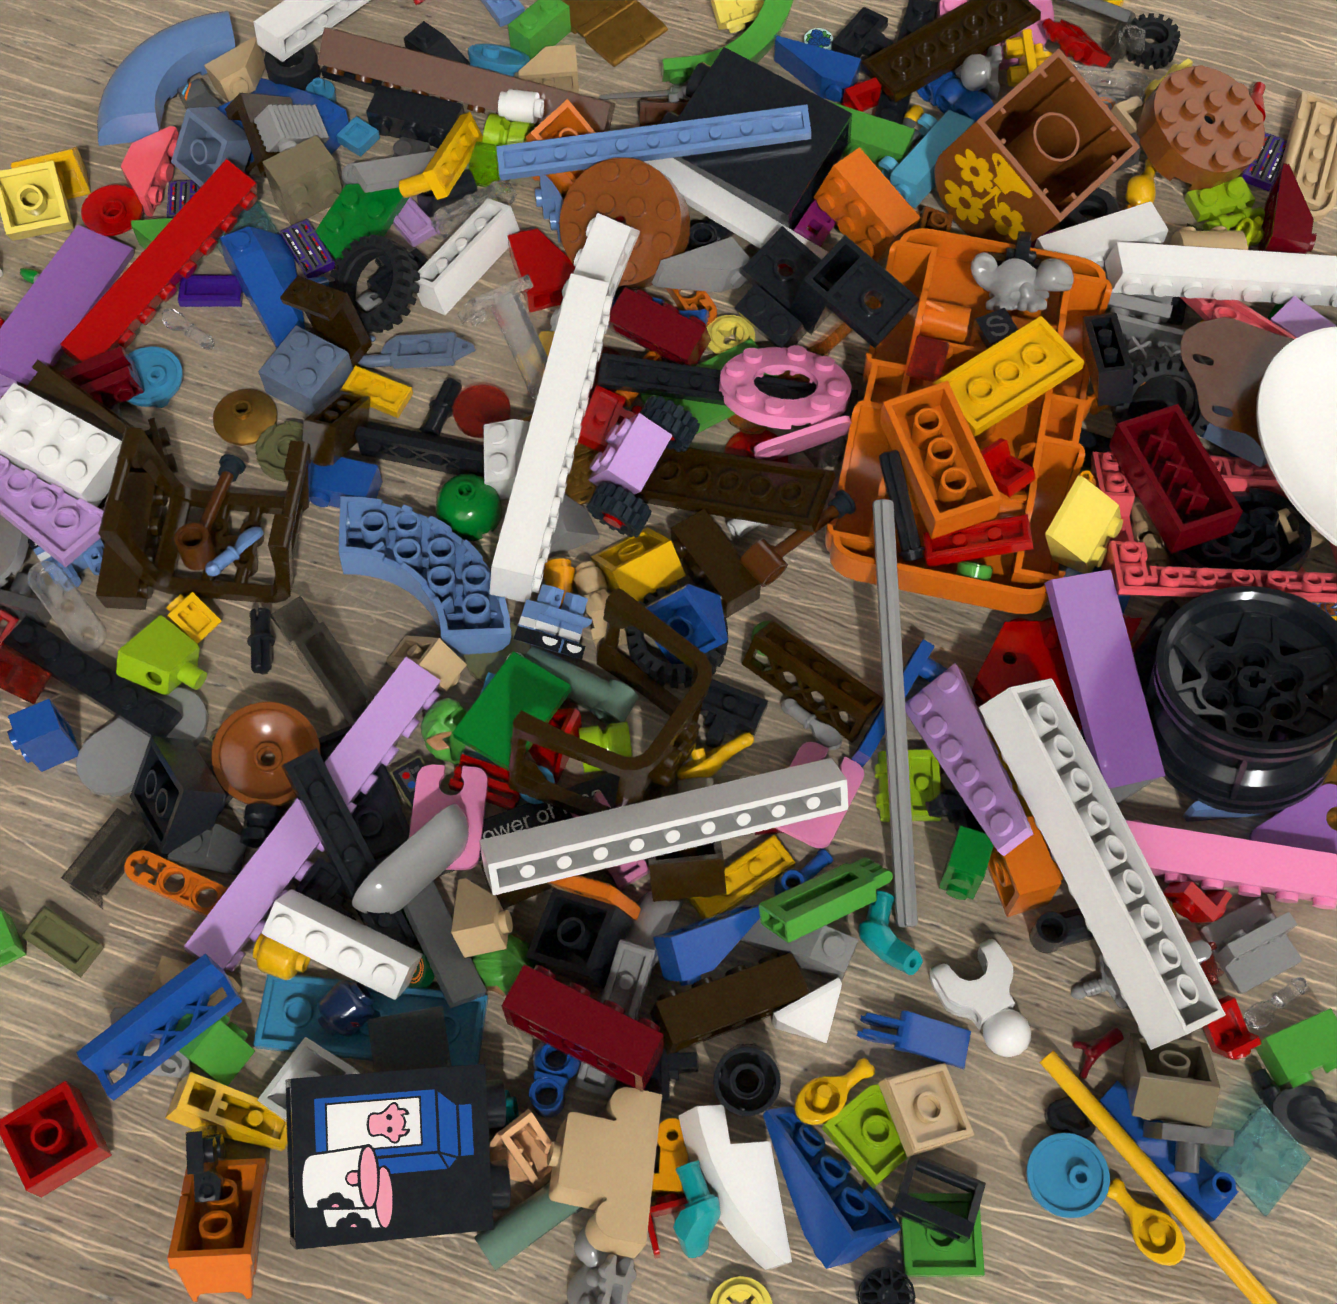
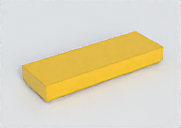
M773 835L724 868L727 894L714 895L708 898L693 897L687 899L702 920L732 910L776 880L782 872L795 867L796 862L777 837Z

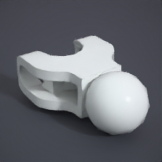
M988 939L980 943L977 959L984 973L980 979L972 981L961 979L948 964L944 963L930 968L931 985L945 1010L958 1017L972 1020L979 1031L983 1029L984 1040L992 1052L1007 1058L1017 1056L1027 1049L1031 1041V1029L1027 1019L1019 1012L1013 1010L1015 1002L1009 993L1010 984L1013 979V965L994 939Z

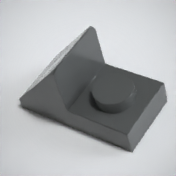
M214 824L213 830L202 832L170 852L167 860L173 863L239 875L246 845L240 843V835L219 824Z

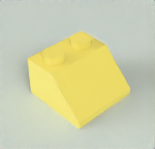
M54 161L0 171V213L6 235L12 241L74 229L67 199Z
M1077 476L1045 536L1053 561L1086 574L1091 573L1095 566H1101L1107 554V548L1105 547L1111 537L1116 538L1123 525V519H1121L1119 505L1082 476Z

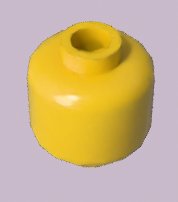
M260 934L253 949V959L257 960L258 969L263 973L282 980L292 979L298 971L304 973L311 958L263 934Z

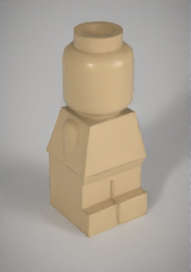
M587 561L576 567L574 583L578 594L588 598L586 610L588 618L592 619L591 627L593 629H590L598 653L599 646L606 634L607 622L603 620L606 599L609 596L607 592L608 585L603 571L596 567L594 562ZM624 628L620 629L618 646L627 644Z

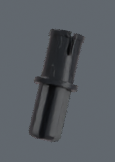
M452 378L444 381L436 399L431 400L429 403L430 410L419 429L421 432L440 436L445 422L454 413L452 407L462 389L459 382Z
M260 607L258 608V616H256L255 608L249 613L250 636L247 638V644L251 647L252 672L265 675L272 669V646L275 643V638L271 635L272 612L267 608Z

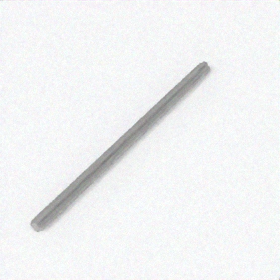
M880 499L874 501L872 507L895 916L897 926L913 927L917 925L918 918L894 504L892 500Z

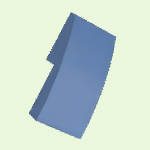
M540 175L541 188L535 189L536 207H543L544 219H550L551 231L557 230L558 243H560L562 240L559 223L563 199L553 182L546 175Z

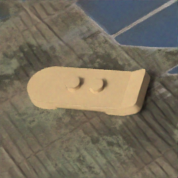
M1303 90L1296 101V110L1280 169L1283 163L1290 164L1314 218V222L1320 221L1327 216L1337 202V103Z

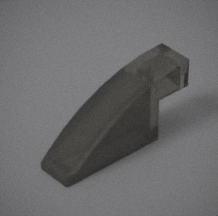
M300 595L272 613L270 617L313 679L352 728L374 699V696L325 623L321 622L319 624Z

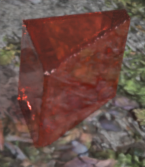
M918 335L912 349L906 375L929 382H935L940 379L949 350V343Z

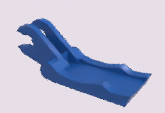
M901 1011L899 1020L873 1013H866V1016L861 1015V1022L875 1027L897 1029V1034L892 1035L863 1028L862 1032L858 1031L857 1033L859 1038L870 1042L894 1045V1049L898 1051L917 1054L964 1070L971 1031L909 1011Z

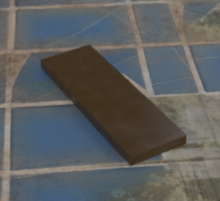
M969 0L861 61V70L870 79L876 77L882 85L881 89L896 103L959 67L968 56L981 54L987 51L990 46L1001 43L1041 20V11L1028 0Z
M666 447L641 492L636 493L634 497L642 499L643 503L693 512L705 509L710 515L815 532L836 477L833 470L688 448L684 452L682 450L678 452L674 448L671 450Z

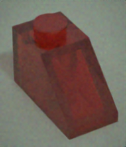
M0 648V688L35 704L52 674Z

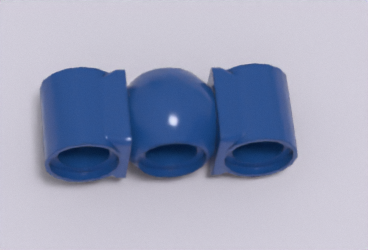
M951 71L917 90V93L924 101L931 102L934 107L938 106L943 114L951 110L973 119L975 122L994 106L993 101L987 94L967 90L963 86L961 79L956 78V74Z
M541 1042L533 1054L535 1071L534 1082L529 1089V1098L534 1111L544 1118H552L563 1110L565 1106V1093L569 1089V1080L576 1075L581 1061L565 1054L567 1056L565 1064L561 1067L553 1068L547 1064V1059L552 1053L561 1051ZM545 1089H553L558 1093L556 1101L548 1106L539 1104L537 1101L539 1093Z

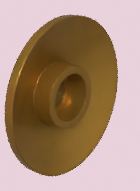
M242 389L228 394L217 404L213 413V425L217 434L224 441L239 446L252 445L257 443L260 435L268 427L277 423V409L273 400L267 394L254 389Z

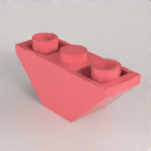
M169 126L131 143L121 164V169L128 186L133 189L143 205V211L146 216H153L157 205L159 206L162 202L163 191L167 182L173 178L175 165L171 163L179 136L177 128L174 126Z

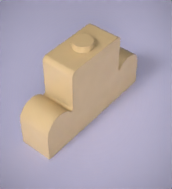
M632 1087L620 1088L610 1097L602 1109L600 1117L570 1112L558 1129L556 1142L553 1141L551 1143L547 1158V1165L553 1166L549 1198L555 1202L595 1210L587 1221L585 1232L588 1242L599 1251L635 1258L646 1246L662 1094L645 1090L641 1092Z

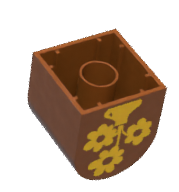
M1057 49L939 155L935 164V183L946 210L949 214L953 215V220L967 235L1016 245L1018 231L1032 233V243L1061 222L1130 158L1140 146L1063 52Z

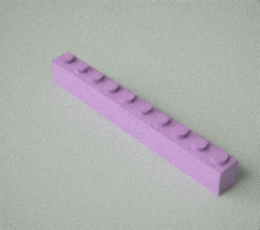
M407 656L325 761V765L351 815L357 807L353 803L360 792L366 795L378 779L374 773L381 764L388 766L399 751L395 745L402 736L408 739L420 723L416 717L423 708L428 711L441 695L437 692L440 680ZM298 798L184 945L185 951L194 958L199 959L206 953L224 971L228 969L233 972L246 955L241 951L249 939L256 942L262 933L266 923L264 919L270 913L275 900L288 892L287 889L295 878L300 882L303 880L313 866V863L309 860L317 849L324 852L325 849Z

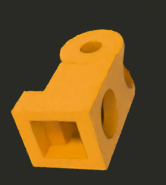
M669 1118L659 1124L657 1149L660 1152L659 1174L654 1173L651 1196L678 1194V1197L685 1198L681 1181L675 1169L688 1163V1153L684 1144L679 1119Z

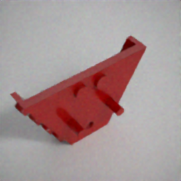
M1123 615L1131 643L1142 618H1131L1130 616ZM1054 617L1044 619L1043 621H1029L1025 618H1016L1009 622H1004L974 682L972 693L976 699V705L978 707L982 706L1009 687L1052 678L1077 726L1080 723ZM1005 655H1012L1016 662L1014 664H1007L1003 658Z

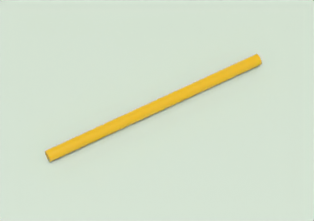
M1053 1050L1039 1063L1247 1299L1252 1304H1279Z

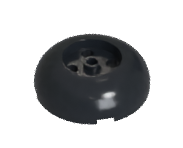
M1250 487L1249 492H1232L1243 510L1232 533L1173 553L1180 567L1298 572L1310 552L1312 543L1311 524L1300 514L1289 499L1268 490ZM1285 508L1291 512L1287 520L1292 532L1298 531L1297 534L1299 535L1290 544L1280 525L1279 513L1277 512Z

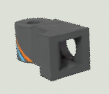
M196 79L177 89L186 110L187 108H217L221 106L218 100L213 98L210 92L206 90L200 79Z

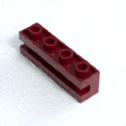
M122 346L60 371L107 407L128 401L134 396L144 393L135 363Z

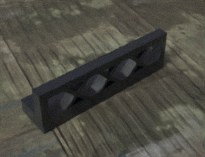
M371 421L368 422L366 428L358 426L355 432L361 455L454 475L475 474L484 477V445Z

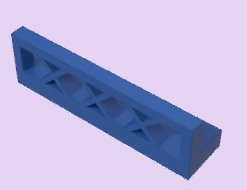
M205 953L76 1053L81 1063L97 1074L107 1096L114 1101L240 1004L242 999L225 971ZM223 987L227 997L215 1006H207L210 996ZM186 1014H193L191 1024L183 1031H175L179 1019ZM153 1039H161L156 1052L151 1056H143L148 1043ZM122 1063L129 1064L125 1076L114 1083L109 1073Z

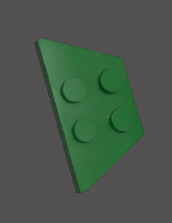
M346 184L315 232L335 261L337 257L343 259L344 256L341 252L345 247L351 249L350 243L357 240L360 242V237L378 235L384 237L393 224L394 218L399 215L409 198L402 196L399 187L365 193L360 184Z

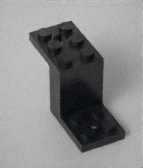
M782 226L748 261L740 272L753 285L757 284L798 319L809 334L812 335L833 312L874 348L885 339L919 300L916 295L846 235L841 238L823 259H820ZM787 264L792 268L793 274L791 276H783L777 271V266ZM866 296L876 297L880 301L881 307L878 309L867 307L864 298Z

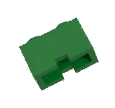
M963 826L959 827L950 848L939 884V889L945 890L946 894L959 900L974 899L985 877L994 846L987 834Z

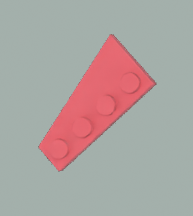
M1180 297L1204 321L1223 317L1234 318L1271 333L1296 339L1295 336L1239 300L1189 299Z

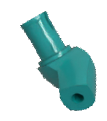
M877 891V901L869 904L866 920L858 925L859 937L866 947L882 961L908 975H914L921 967L923 959L918 951L899 940L888 926L894 896L884 891Z
M698 1160L675 1169L688 1203L685 1205V1209L680 1211L673 1228L681 1249L688 1258L700 1257L707 1251L710 1234L721 1214L719 1197H715V1194H710Z

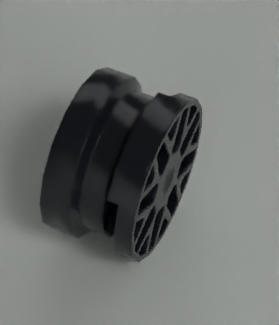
M891 1267L877 1268L866 1275L858 1287L857 1293L858 1304H915L916 1298L913 1284L907 1275Z

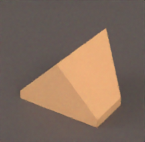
M530 1109L504 1127L489 1143L490 1161L505 1159L508 1164L511 1180L533 1186L538 1190L551 1180L553 1166L547 1165V1158L552 1141Z

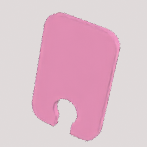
M850 416L837 417L762 442L754 447L755 458L773 461L842 438L849 434L850 424L852 423Z
M806 742L799 748L790 767L823 760L829 748L816 742ZM844 757L840 770L847 779L849 808L863 781L864 770L857 762ZM847 810L775 828L812 847L825 848L832 842Z
M426 765L419 770L416 778L409 838L441 810L452 804H457L467 818L469 837L464 852L446 870H470L478 864L481 848L479 840H482L488 788L487 775L481 768L462 766L463 789L458 794L450 796L440 790V783L445 777V765Z

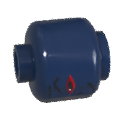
M341 980L318 1001V1010L321 1014L318 1022L332 1036L339 1033L345 1037H350L373 1017L374 1008L372 1004L375 1002V998L363 984L355 980L352 982Z

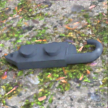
M455 332L399 335L386 342L381 354L364 355L358 364L368 368L393 366L394 369L454 366L457 360L476 351L474 344L457 337ZM369 336L371 342L376 340L375 336Z

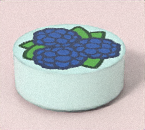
M814 28L805 34L804 43L831 50L833 36L829 31L822 28Z

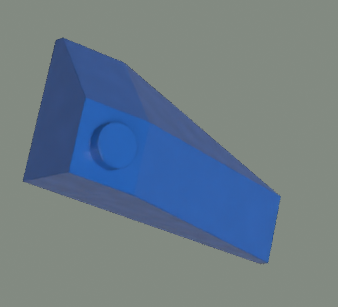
M260 78L256 90L250 94L291 97L293 105L301 104L302 106L306 104L307 106L311 104L312 106L315 104L330 138L324 143L325 147L331 155L339 148L341 144L338 143L336 135L349 123L344 108L323 96L287 85L275 84L270 80Z
M248 226L220 237L224 260L238 280L243 293L276 349L296 325L305 330L303 311L283 304L280 296L297 277L294 256L281 235Z
M792 1106L769 1109L764 1112L763 1118L804 1236L813 1248L814 1254L826 1269L853 1262L901 1229V1226L893 1214L890 1213V1210L879 1194L870 1185L864 1190L849 1174L852 1167L844 1159L839 1162L824 1149L825 1140L811 1125L805 1124L798 1119Z

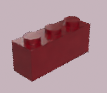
M625 287L610 311V329L614 333L650 351H654L673 363L696 366L711 341L706 328L707 325L694 316H690L688 319L680 315L678 309L668 303L660 305L652 301L653 298L640 289L634 292Z

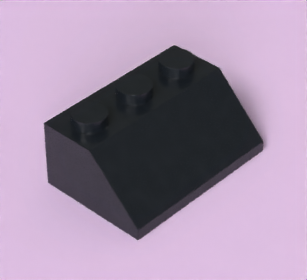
M151 735L130 798L160 852L169 854L214 826L218 813L224 808L225 793L191 740Z

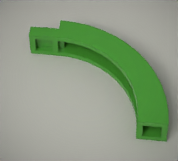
M765 0L751 26L736 40L726 45L725 48L757 64L775 44L776 37L780 36L783 31L793 0ZM723 47L702 55L662 59V82L670 81L672 84L686 82L690 79L699 63L704 62L712 66Z

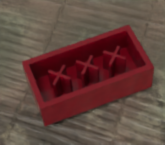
M1179 404L1117 423L1109 447L1170 553L1233 532L1243 510Z
M524 964L501 1005L507 1024L643 1092L663 1054L664 1034L659 1032L660 1027L646 1018L639 1017L638 1021L624 1015L625 1009L610 1000H604L602 1004L590 998L591 993L576 983L570 982L567 986L555 980L556 975L542 966L536 965L533 969Z

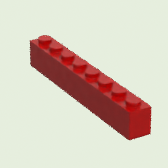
M226 159L60 343L64 353L79 364L119 346H122L123 349L127 348L135 339L136 334L134 332L141 324L147 325L154 318L157 306L162 301L167 302L173 297L177 290L176 285L183 277L188 279L195 272L197 261L203 255L208 256L213 252L218 244L216 240L223 232L227 234L234 228L238 221L236 217L243 210L248 211L252 208L258 199L256 182Z

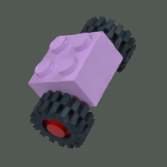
M651 396V398L647 399L640 413L630 419L625 418L619 426L615 424L611 428L605 439L609 444L603 453L599 452L595 456L589 467L593 472L588 480L598 486L586 506L587 511L592 514V517L599 519L601 524L608 525L611 530H617L622 535L626 534L628 537L634 536L635 538L640 535L652 511L647 504L643 503L642 499L636 498L634 495L641 492L666 447L671 450L674 448L678 452L688 450L700 427L696 417H691L692 413L684 411V407L681 405H674V402L669 399L665 401L663 397Z

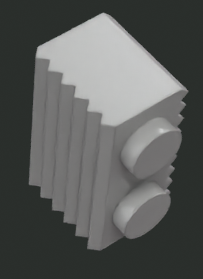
M270 104L254 119V123L257 124L256 129L259 130V135H261V140L264 141L263 145L266 146L267 152L281 153L296 147L297 144L316 135L323 144L330 139L315 104L312 106L311 104L307 106L306 104L302 106L301 104H290L288 106L286 104L283 106L281 104L278 106L277 104L273 106Z

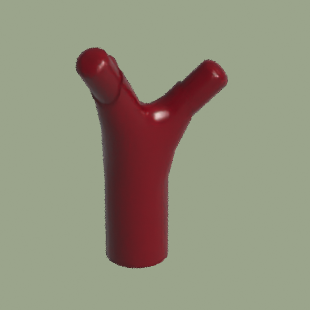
M1115 1027L1091 1041L1073 1042V1048L1085 1050L1084 1052L1087 1055L1079 1074L1082 1079L1087 1078L1089 1070L1103 1053L1124 1040V1036L1118 1028Z

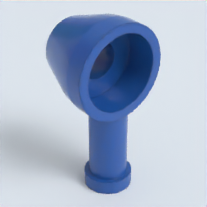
M821 848L817 851V855L800 871L786 870L782 872L774 884L775 896L791 889L786 885V882L790 879L797 880L800 885L814 878L826 865H830L834 861L832 856L825 849Z

